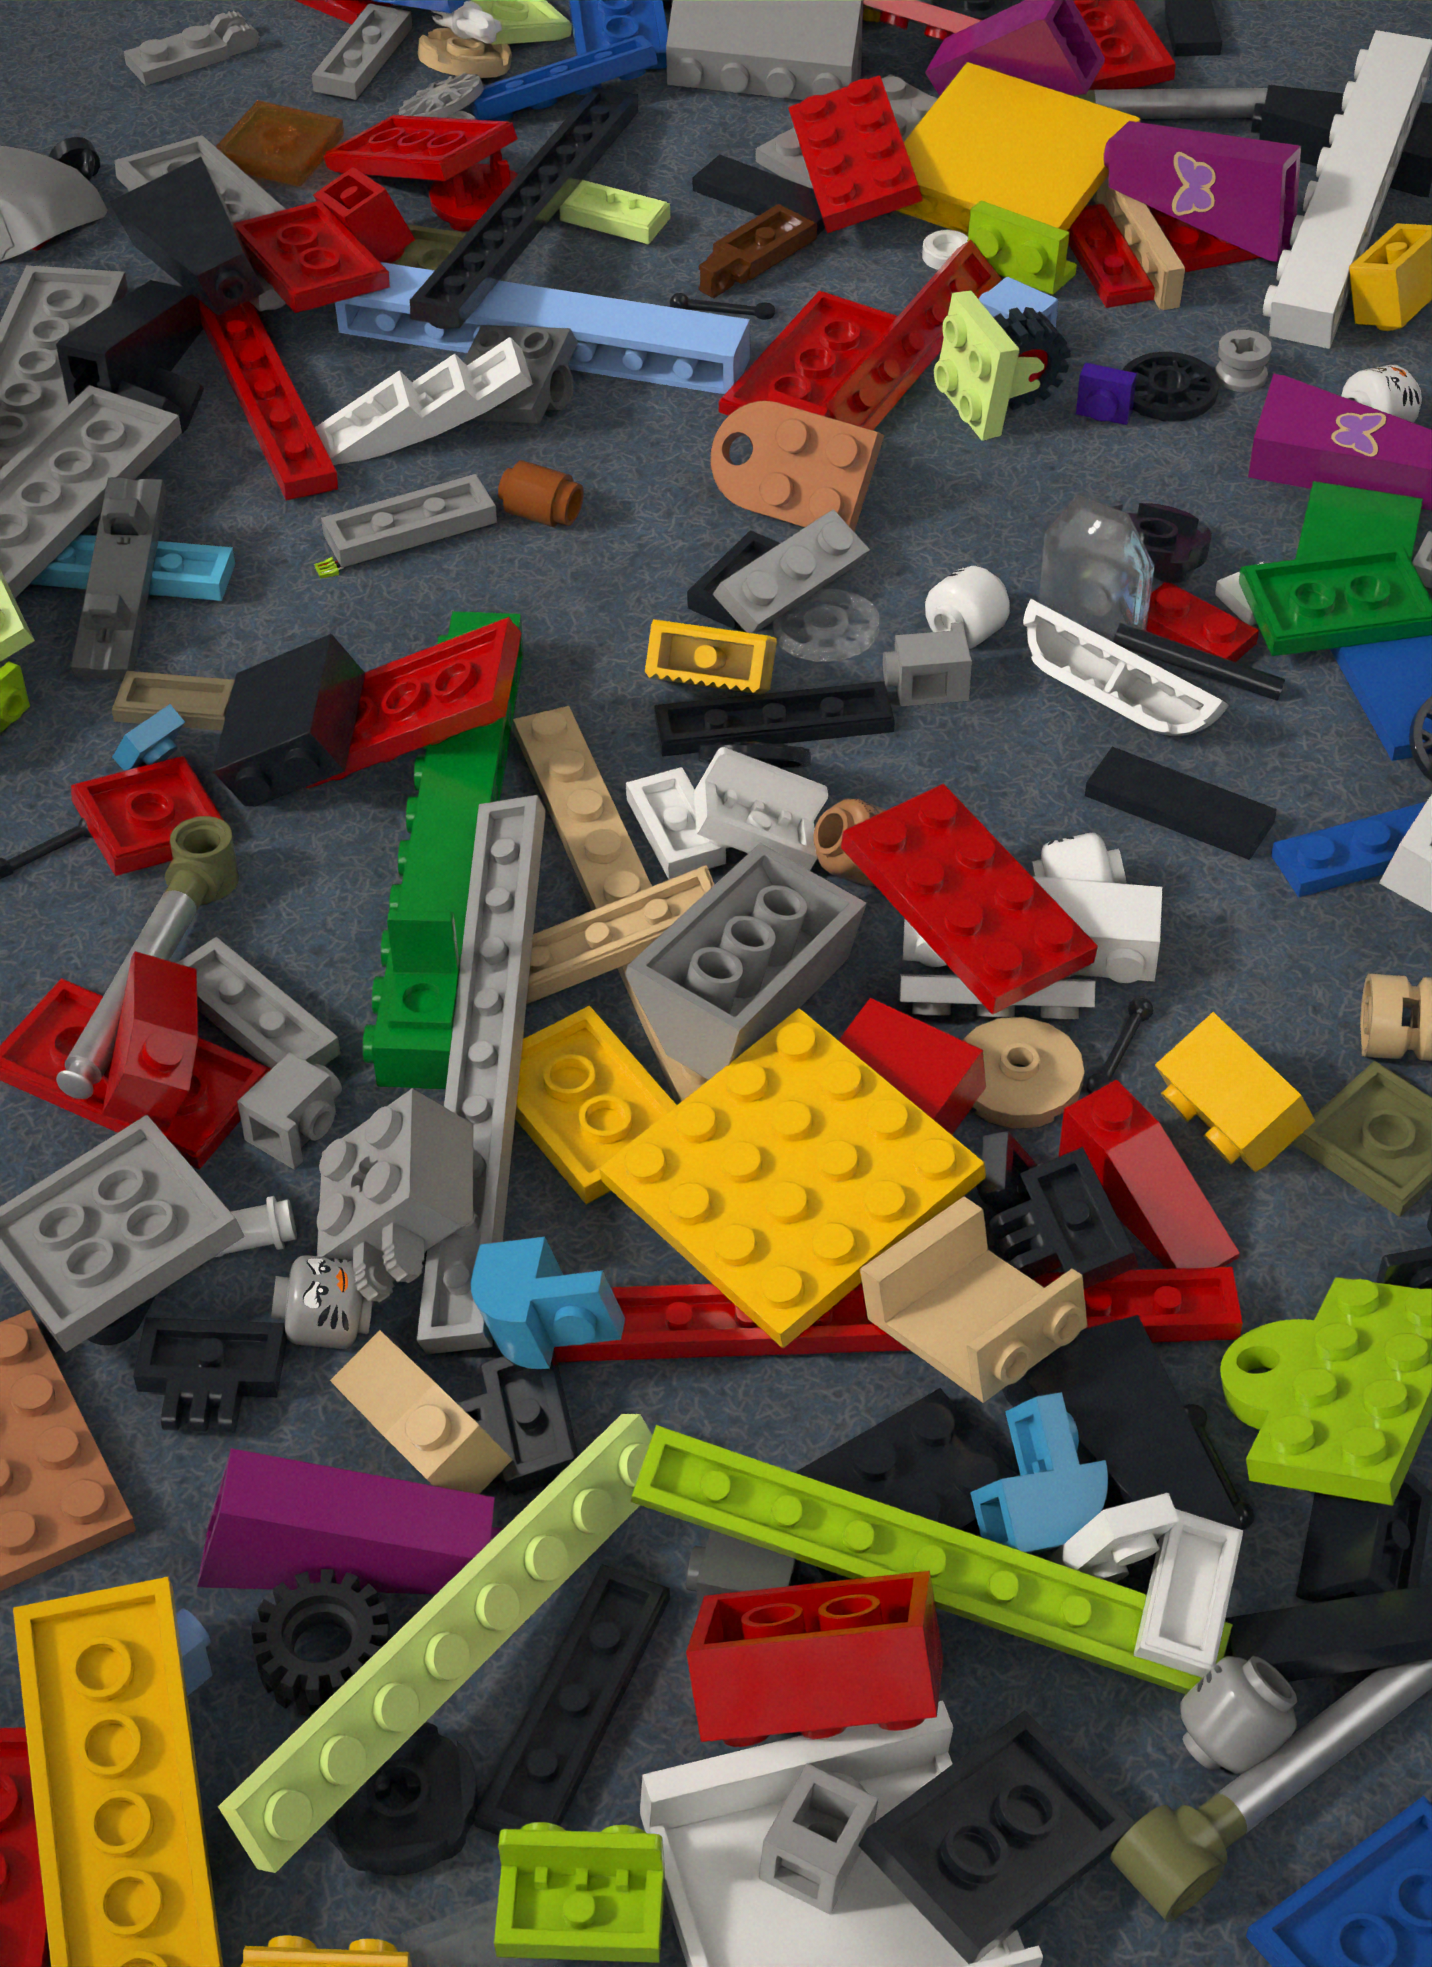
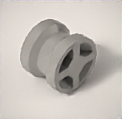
M1235 330L1223 335L1218 347V355L1221 361H1219L1215 369L1219 384L1237 392H1250L1264 386L1268 378L1265 364L1268 363L1272 351L1271 342L1268 338L1259 332L1251 330Z

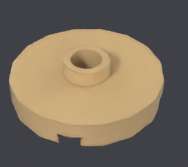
M437 28L428 32V37L422 35L419 38V60L426 66L442 73L455 76L463 73L477 74L480 78H491L506 74L510 69L512 52L508 44L491 45L475 38L463 39L456 36L451 28Z
M1026 1017L998 1018L977 1026L963 1039V1041L983 1050L986 1089L978 1097L973 1107L976 1109L975 1114L987 1122L1013 1129L1041 1127L1053 1122L1055 1116L1064 1112V1108L1078 1101L1085 1073L1081 1052L1068 1035L1049 1023ZM1014 1064H1021L1025 1067H1017Z

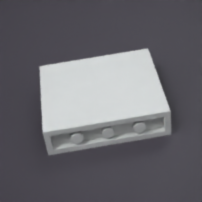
M943 1701L938 1702L936 1718H926L920 1725L906 1730H885L880 1728L878 1724L850 1726L842 1733L828 1738L810 1739L801 1735L642 1775L640 1816L646 1833L659 1834L663 1838L665 1862L664 1893L687 1967L1041 1966L1043 1955L1039 1945L1024 1949L1017 1930L978 1962L968 1964L863 1850L840 1890L837 1903L831 1914L759 1879L763 1840L807 1763L826 1773L839 1772L860 1783L867 1793L879 1798L875 1822L951 1766L953 1763L948 1751L953 1725Z

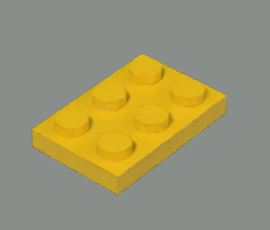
M590 1005L523 1039L515 1113L516 1121L584 1203L588 1204L611 1191L602 1182L599 1167L677 1106Z

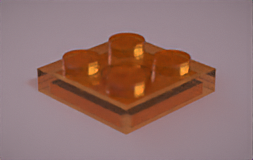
M257 100L216 145V148L248 175L301 187L323 162L325 152L334 148L344 137L343 119Z

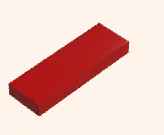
M1101 203L1085 206L1067 230V232H1070L1068 244L1105 307L1109 308L1154 300V285L1105 205Z

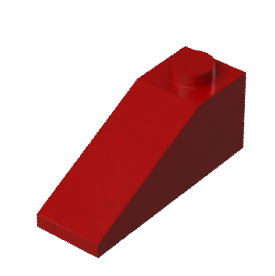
M137 951L133 953L102 1115L129 1123H134L148 1115L162 1132H166L190 1089L198 1041L197 969Z
M1118 1080L1064 1108L1059 1157L1079 1148H1084L1118 1219L1166 1269L1224 1267L1239 1258L1240 1252L1160 1122Z

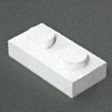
M682 767L626 782L627 801L669 880L705 865L709 869L726 864V848L718 847L709 842L705 837L697 835L694 804L695 789Z
M1169 1493L1101 1511L1046 1560L1112 1583L1125 1578L1129 1574L1126 1565L1156 1553L1159 1550L1156 1540L1180 1521Z

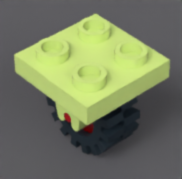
M971 290L952 293L948 316L943 321L944 338L940 359L934 368L935 383L939 391L945 393L957 408L961 419L968 423L979 438L984 441L1002 435L1008 405L1012 410L1021 407L1022 402H1025L1028 406L1036 404L1034 398L1039 395L1043 400L1051 396L1047 388L1050 385L1058 388L1063 382L1058 373L1068 372L1070 364L1065 359L1070 358L1071 353L1070 349L1066 346L1068 343L1042 312L1039 311L1037 313L1033 308L1025 307L1022 313L1017 307L1009 309L1008 319H1005L1001 313L993 317Z

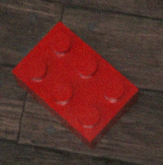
M930 1570L704 1596L686 1650L701 1742L723 1740L724 1744L728 1746L745 1747L758 1744L766 1740L769 1735L800 1732L801 1735L810 1739H822L838 1735L850 1726L878 1724L882 1729L898 1731L916 1727L923 1723L926 1718L937 1717L943 1653Z

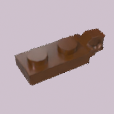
M780 204L775 205L713 243V252L707 257L706 261L699 265V291L714 299L731 288L735 281L740 284L747 283L748 279L752 280L816 240L817 224Z

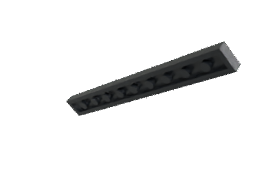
M593 87L410 299V319L428 322L440 329L460 328L638 113V94Z

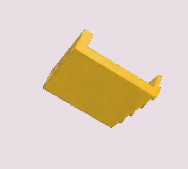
M967 62L904 141L923 201L896 211L968 235L971 208L982 200L1067 231L1109 175V168H1106L1104 165V150L1107 141L1128 121L1140 122L1141 118Z

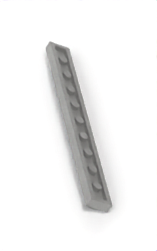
M538 795L479 804L444 1101L445 1108L473 1123V1221L427 1251L417 1342L427 1355L493 1346V1337L472 1297L471 1278L479 1245L503 1242L545 820V809Z

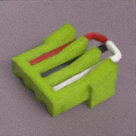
M330 557L324 562L314 564L320 579L339 575V570L343 568L340 567V564H335L338 563V560L334 561L333 557Z

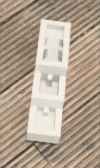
M509 337L469 365H466L456 354H453L413 382L399 370L316 426L315 429L333 465L362 461L382 456L437 436L489 411L533 385L521 347Z

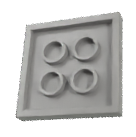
M145 1115L0 1207V1265L65 1353L245 1237L233 1214L148 1115Z

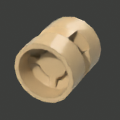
M1367 975L1363 989L1360 1017L1362 1056L1401 1059L1407 1050H1413L1419 1060L1432 1061V977H1423L1417 986H1412L1406 976ZM1403 1008H1411L1410 1027L1402 1026Z

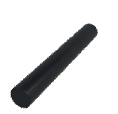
M1121 622L1113 640V643L1127 650L1276 701L1279 699L1285 682L1284 678Z

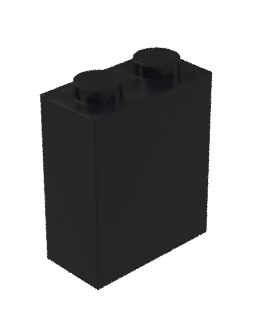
M332 634L236 673L212 772L244 806H259L345 772L365 672Z

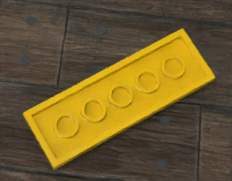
M169 1577L13 1607L51 1967H223L173 1586Z

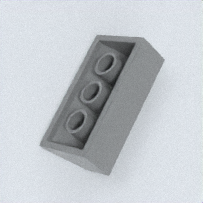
M673 0L666 44L667 85L804 100L813 95H824L847 87L850 83L859 80L861 77L863 0Z
M759 843L627 966L625 976L666 1055L709 1080L800 1008L849 958L867 903Z

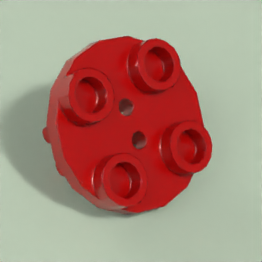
M499 150L490 155V164H474L446 181L435 180L429 191L432 211L443 221L450 223V227L454 230L470 231L518 174L509 169L507 159L502 160V153Z

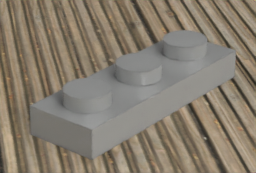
M368 4L313 72V91L357 100L413 28L411 11Z
M473 474L321 518L323 535L340 566L343 568L497 523L496 505L477 475Z
M833 509L720 582L713 595L747 633L755 634L861 563L870 549Z
M213 938L177 962L178 964L197 969L198 1011L262 1065L272 1069L291 1052L312 1065L320 1064L324 1066L341 1054L337 1035L219 938Z
M900 974L899 1000L900 1002H913L912 1014L951 1015V1003L977 1004L976 1016L1015 1017V1005L1041 1006V1018L1079 1019V1007H1095V981L1091 979H1061L992 1015L957 975Z

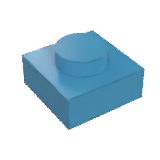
M169 704L125 734L112 758L125 771L134 769L142 763L150 765L165 761L178 748L173 741L185 721Z

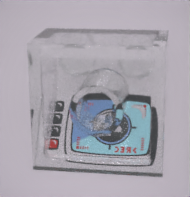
M1076 495L1044 535L1039 603L1112 642L1120 622L1144 631L1147 628L1154 564L1129 514ZM1130 651V652H1132V653H1134V654H1136V655H1138V656L1140 655L1139 653Z

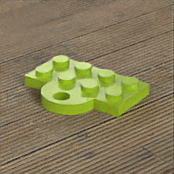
M1335 1277L1315 1320L1291 1319L1268 1323L1250 1330L1231 1344L1225 1352L1220 1366L1225 1402L1230 1411L1239 1420L1260 1430L1246 1458L1249 1481L1393 1506L1432 1416V1289H1418L1375 1283L1364 1279ZM1255 1368L1272 1369L1264 1373H1248V1371Z

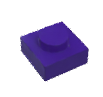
M1085 363L1079 375L1076 414L1091 417L1098 421H1110L1127 425L1133 413L1137 373Z

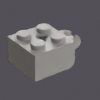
M413 1088L388 1106L379 1108L370 1119L343 1138L334 1140L322 1152L319 1164L321 1185L320 1205L317 1215V1256L353 1260V1271L355 1272V1275L352 1276L355 1279L353 1284L356 1285L357 1291L367 1299V1302L378 1301L380 1303L393 1293L392 1288L395 1285L392 1282L395 1279L396 1282L410 1283L423 1273L421 1269L424 1267L422 1265L424 1253L473 1221V1123Z

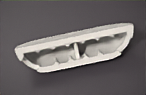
M1030 599L1025 611L1023 625L1027 627V641L1033 662L1053 678L1143 727L1163 735H1189L1212 725L1229 706L1223 700Z

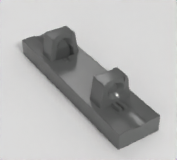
M108 477L71 663V669L75 677L124 679L126 671L135 670L167 497V490L163 479L134 480Z

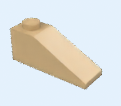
M380 1330L330 1380L433 1486L480 1494L513 1460L473 1418Z

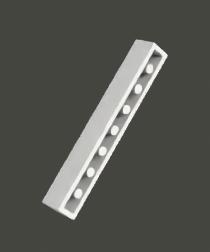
M1376 30L1369 49H1360L1354 72V79L1357 80L1356 82L1348 81L1343 96L1342 111H1344V114H1335L1329 136V144H1332L1331 148H1322L1316 171V177L1319 178L1318 182L1310 181L1307 186L1303 204V211H1306L1305 216L1297 215L1295 217L1290 237V245L1293 246L1292 250L1282 251L1276 277L1279 284L1278 286L1270 285L1266 293L1263 316L1270 317L1269 336L1330 349L1351 293L1349 266L1367 250L1429 80L1432 60L1431 39Z

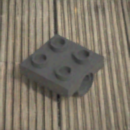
M481 325L463 362L469 365L511 337L523 351L533 385L471 420L540 424L546 410L562 411L567 408L573 395V376L568 363L578 344L570 328Z

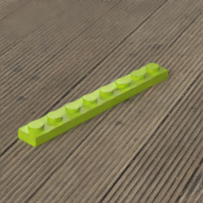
M658 1425L655 1427L630 1502L851 1579L930 1570L935 1607L1185 1695L1202 1679L1201 1677L1133 1656L1147 1594ZM1224 1622L1216 1664L1224 1658L1232 1624Z

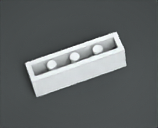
M1032 876L1098 945L1094 963L1067 977L1073 975L1107 977L1119 983H1132L1137 980L1155 982L1160 947L1162 887ZM905 919L903 960L919 961L930 967L947 965Z

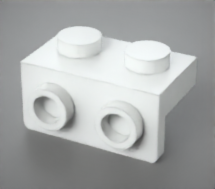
M719 748L694 790L697 835L705 837L709 842L718 847H732L746 853H750L759 843H762L810 871L817 860L813 839L815 830L814 820L828 799L827 787L731 749Z

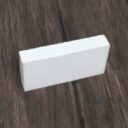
M1175 1509L1180 1521L1159 1538V1550L1155 1556L1133 1656L1203 1678L1216 1665L1243 1530Z

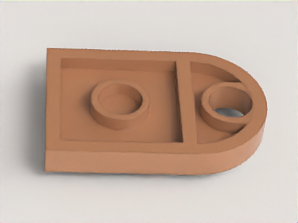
M757 401L738 408L721 424L711 448V469L720 491L727 499L739 507L802 527H807L834 509L855 532L884 435L873 430L777 402ZM747 435L753 444L752 455L744 464L735 465L730 458V446L736 438Z

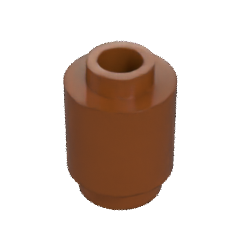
M520 460L513 468H507L504 471L498 487L499 499L503 500V507L506 513L555 528L558 523L571 526L578 517L583 503L584 489L582 484L574 482L569 474Z

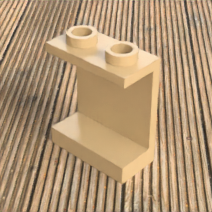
M966 1197L959 1199L860 1268L868 1320L982 1403L986 1402L1007 1385L1019 1381L1030 1368L1060 1346L1069 1344L1077 1337L1080 1331L1087 1327L1082 1275L1074 1269H1070L1045 1288L988 1250L983 1209Z

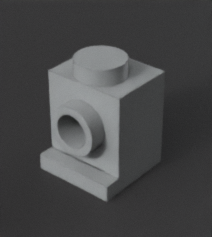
M963 622L951 623V631L895 635V651L883 653V674L886 687L896 686L900 706L969 701L972 660Z
M289 1052L237 1101L245 1141L295 1170L303 1162L301 1147L310 1139L313 1141L319 1140L330 1129L336 1115L334 1099L342 1092L340 1081L325 1066L320 1064L312 1065Z
M807 1763L763 1840L759 1879L831 1914L837 1903L838 1894L862 1851L858 1845L866 1829L875 1822L879 1798L867 1793L860 1783L839 1772L826 1773Z

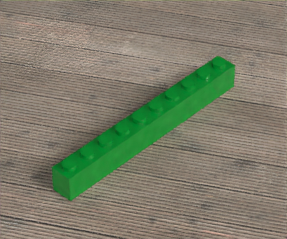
M452 611L448 635L440 634L437 644L507 617L513 621L522 633L521 614ZM523 633L521 635L506 716L499 718L490 725L478 726L448 737L439 744L426 745L423 747V749H427L426 755L417 754L415 759L414 785L415 790H419L418 797L409 796L407 801L406 828L407 832L411 833L410 840H401L399 844L398 873L399 876L403 877L402 884H392L389 911L453 912L459 966L461 963L479 804L501 800L524 657ZM384 929L381 940L382 967H386L385 977L375 976L373 982L372 1010L373 1014L377 1015L376 1025L366 1024L363 1036L364 1063H374L378 1087L446 1090L453 1028H389L387 1025L394 971L388 930ZM418 990L408 995L404 1004L412 1011L427 1012L436 1008L442 998L432 990Z

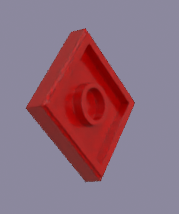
M185 756L71 785L72 802L81 818L85 819L89 832L115 876L172 861L170 836L176 826L185 820L200 816H210L224 821Z

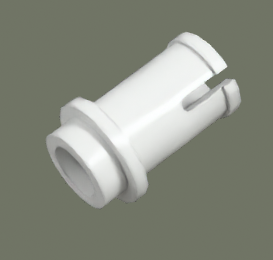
M271 1196L266 1198L265 1205L231 1211L245 1237L215 1257L275 1244L276 1249L280 1250L285 1248L284 1242L296 1240L295 1220L289 1199L277 1202L275 1197Z

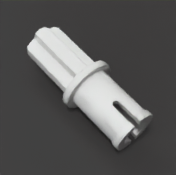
M472 1L464 2L462 7L452 13L431 10L433 13L442 15V17L438 15L432 16L437 24L451 28L456 36L463 39L475 38L485 43H492L496 41V33L502 31L500 21L494 19L491 14L483 12L481 7Z

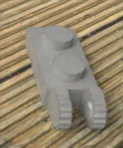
M233 10V12L228 11L227 14L221 13L216 15L210 25L191 26L184 29L182 33L161 40H147L139 47L124 51L125 62L140 81L147 86L229 59V56L258 47L257 44L260 42V36L251 25L245 22L246 19L239 12L236 13Z

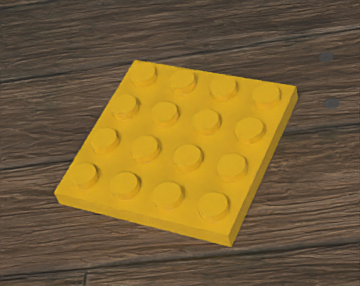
M800 1008L599 1167L602 1182L782 1348H785L862 1283L860 1268L957 1202L986 1178L985 1163Z

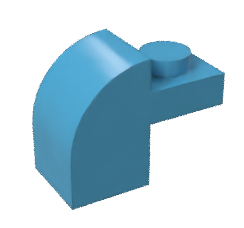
M545 1237L479 1245L471 1278L472 1297L499 1350L508 1360L526 1368L550 1369L554 1347L621 1340L625 1317L603 1270L563 1275Z
M1062 1392L1037 1396L1005 1411L1021 1476L1000 1479L970 1492L982 1538L1031 1555H1037L1066 1543L1102 1511L1108 1489L1106 1460L1079 1464L1076 1452L1079 1443L1078 1430L1073 1417L1066 1411Z

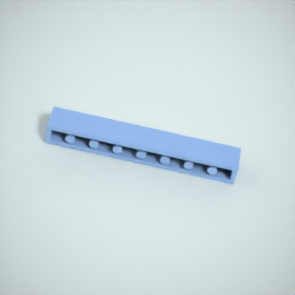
M383 262L380 263L389 271V288L335 302L339 333L468 353L481 325L570 328L578 342L568 363L570 370L725 394L743 375L750 359V319L506 281H498L460 328H436L428 322L410 319V299L435 270Z

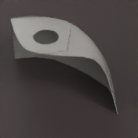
M0 146V262L20 255L60 233L105 217L108 209L98 190L77 169L46 155L21 148Z

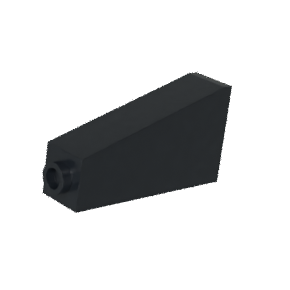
M1268 85L1265 104L1255 103L1251 133H1259V140L1301 146L1300 162L1317 167L1322 148H1331L1332 144H1329V136L1335 114H1344V111H1342L1344 93ZM1420 102L1389 188L1429 198L1432 183V103Z
M202 157L188 162L110 201L113 210L133 245L215 314L220 315L265 293L224 199Z
M150 280L60 338L56 343L68 405L89 385L116 394L122 380L147 390L157 368L171 372L203 330L199 299L182 286Z
M1138 1315L1083 1329L1069 1344L1057 1348L1030 1368L1019 1381L1002 1389L1005 1398L1013 1407L1037 1396L1062 1392L1066 1411L1073 1417L1078 1430L1079 1443L1076 1452L1079 1464L1106 1460L1108 1489L1103 1510L1169 1493L1175 1509L1241 1530L1242 1524ZM1156 1553L1146 1558L1152 1566L1154 1565Z

